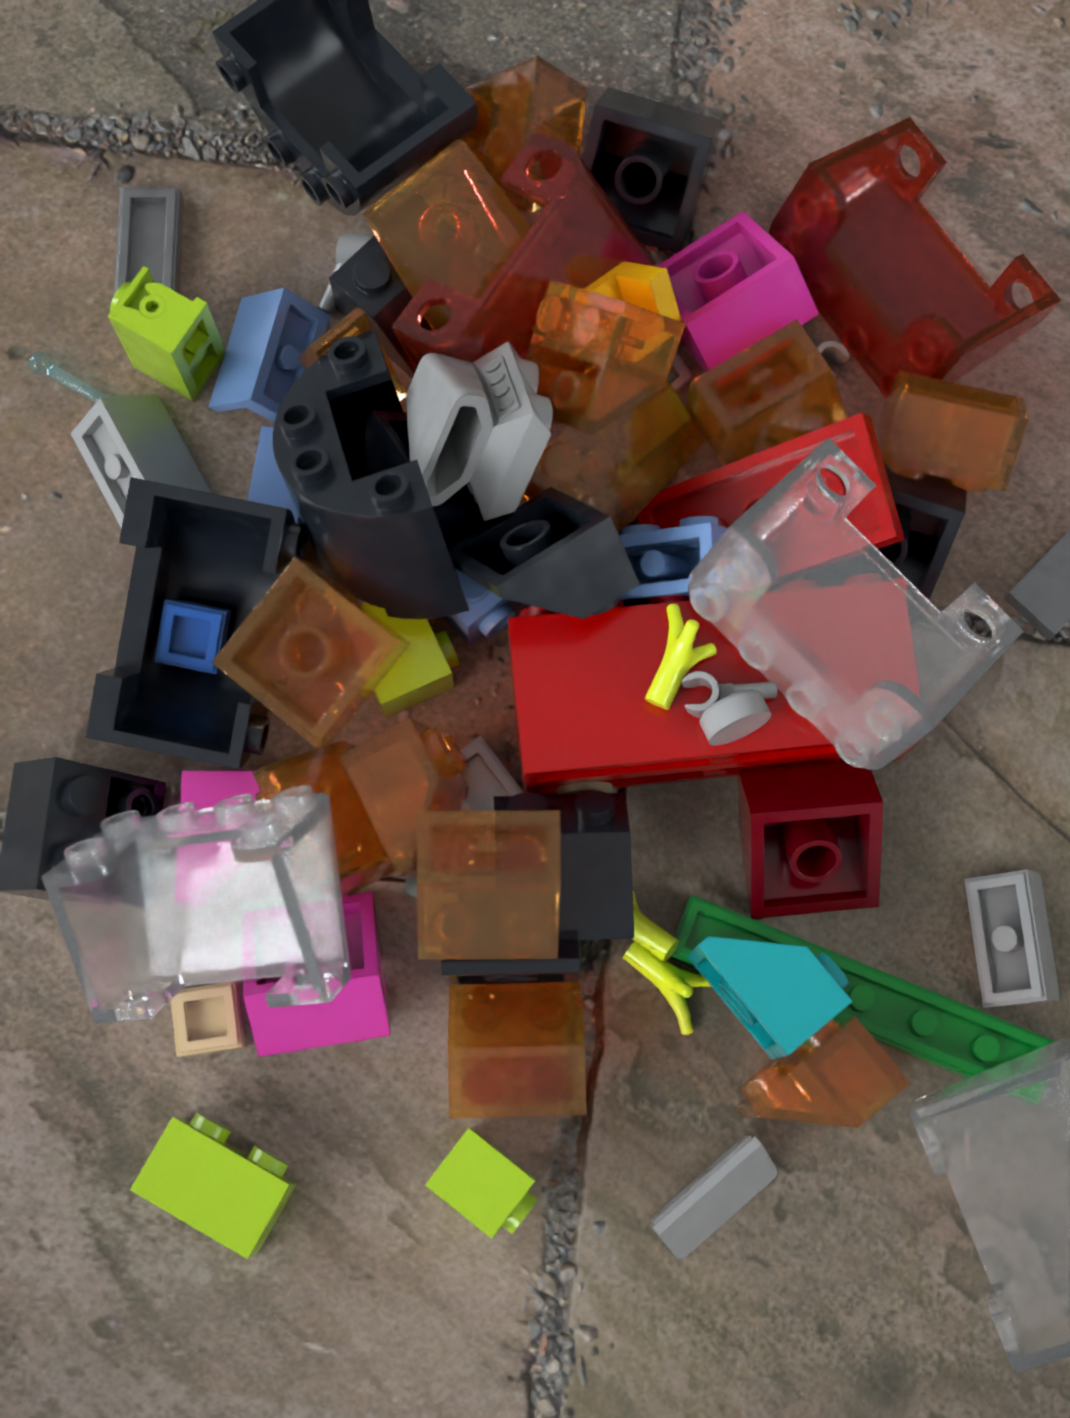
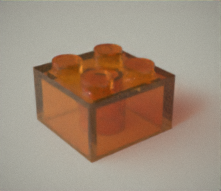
M294 557L212 663L314 747L332 744L411 643L313 563Z

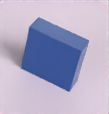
M173 598L165 599L154 662L212 674L220 673L232 610Z

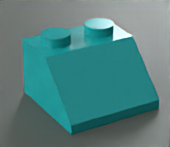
M708 936L687 956L771 1060L789 1056L853 1002L843 990L849 984V981L839 966L824 952L815 957L806 946Z

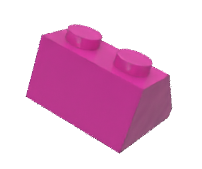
M744 211L656 266L667 268L683 324L675 330L690 355L714 381L727 373L739 370L750 358L778 340L792 336L803 324L819 315L794 256Z
M373 892L245 912L243 998L258 1057L293 1053L305 1049L391 1036L388 993Z

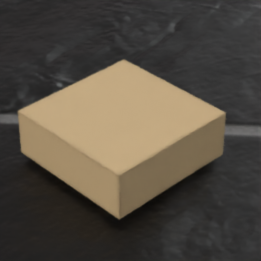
M232 981L170 991L177 1057L183 1058L246 1048L237 982Z

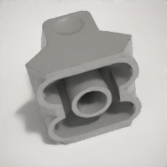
M509 341L474 362L438 353H429L421 358L406 393L410 462L418 461L432 506L444 503L467 484L470 494H473L475 502L478 503L484 521L515 512L551 437L550 428L553 408L548 397L537 395L539 384L538 365L533 361L522 359Z

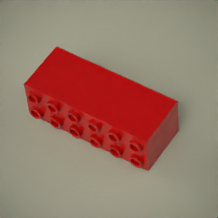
M864 574L844 580L843 586L818 588L816 581L801 580L781 585L779 592L753 594L752 588L740 586L732 587V593L719 594L710 599L689 600L688 596L669 595L653 597L650 599V604L626 607H624V602L620 600L609 611L598 615H590L586 619L535 606L521 610L520 617L508 618L509 657L523 792L554 795L556 794V788L560 786L590 781L609 782L612 784L613 789L736 777L738 776V769L867 758L868 763L899 761L926 735L903 580L883 582L881 575ZM668 605H679L684 626L689 619L696 620L699 623L693 648L713 643L717 649L716 655L699 661L689 669L685 676L695 671H701L712 675L717 684L776 683L777 697L764 699L771 712V718L763 726L736 741L712 746L709 744L701 728L700 718L692 716L685 709L687 704L706 703L712 695L710 688L706 686L685 688L681 683L669 710L657 707L644 699L665 654L669 632V620L666 611Z

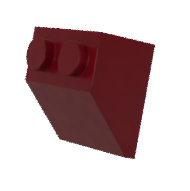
M867 758L738 769V822L751 919L879 907L884 802Z

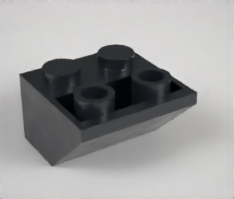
M58 757L14 763L0 853V892L57 902L149 909L166 782Z

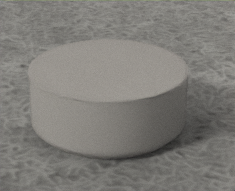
M744 690L729 695L711 705L702 713L699 723L709 744L718 746L736 741L756 731L771 718V712L761 692Z

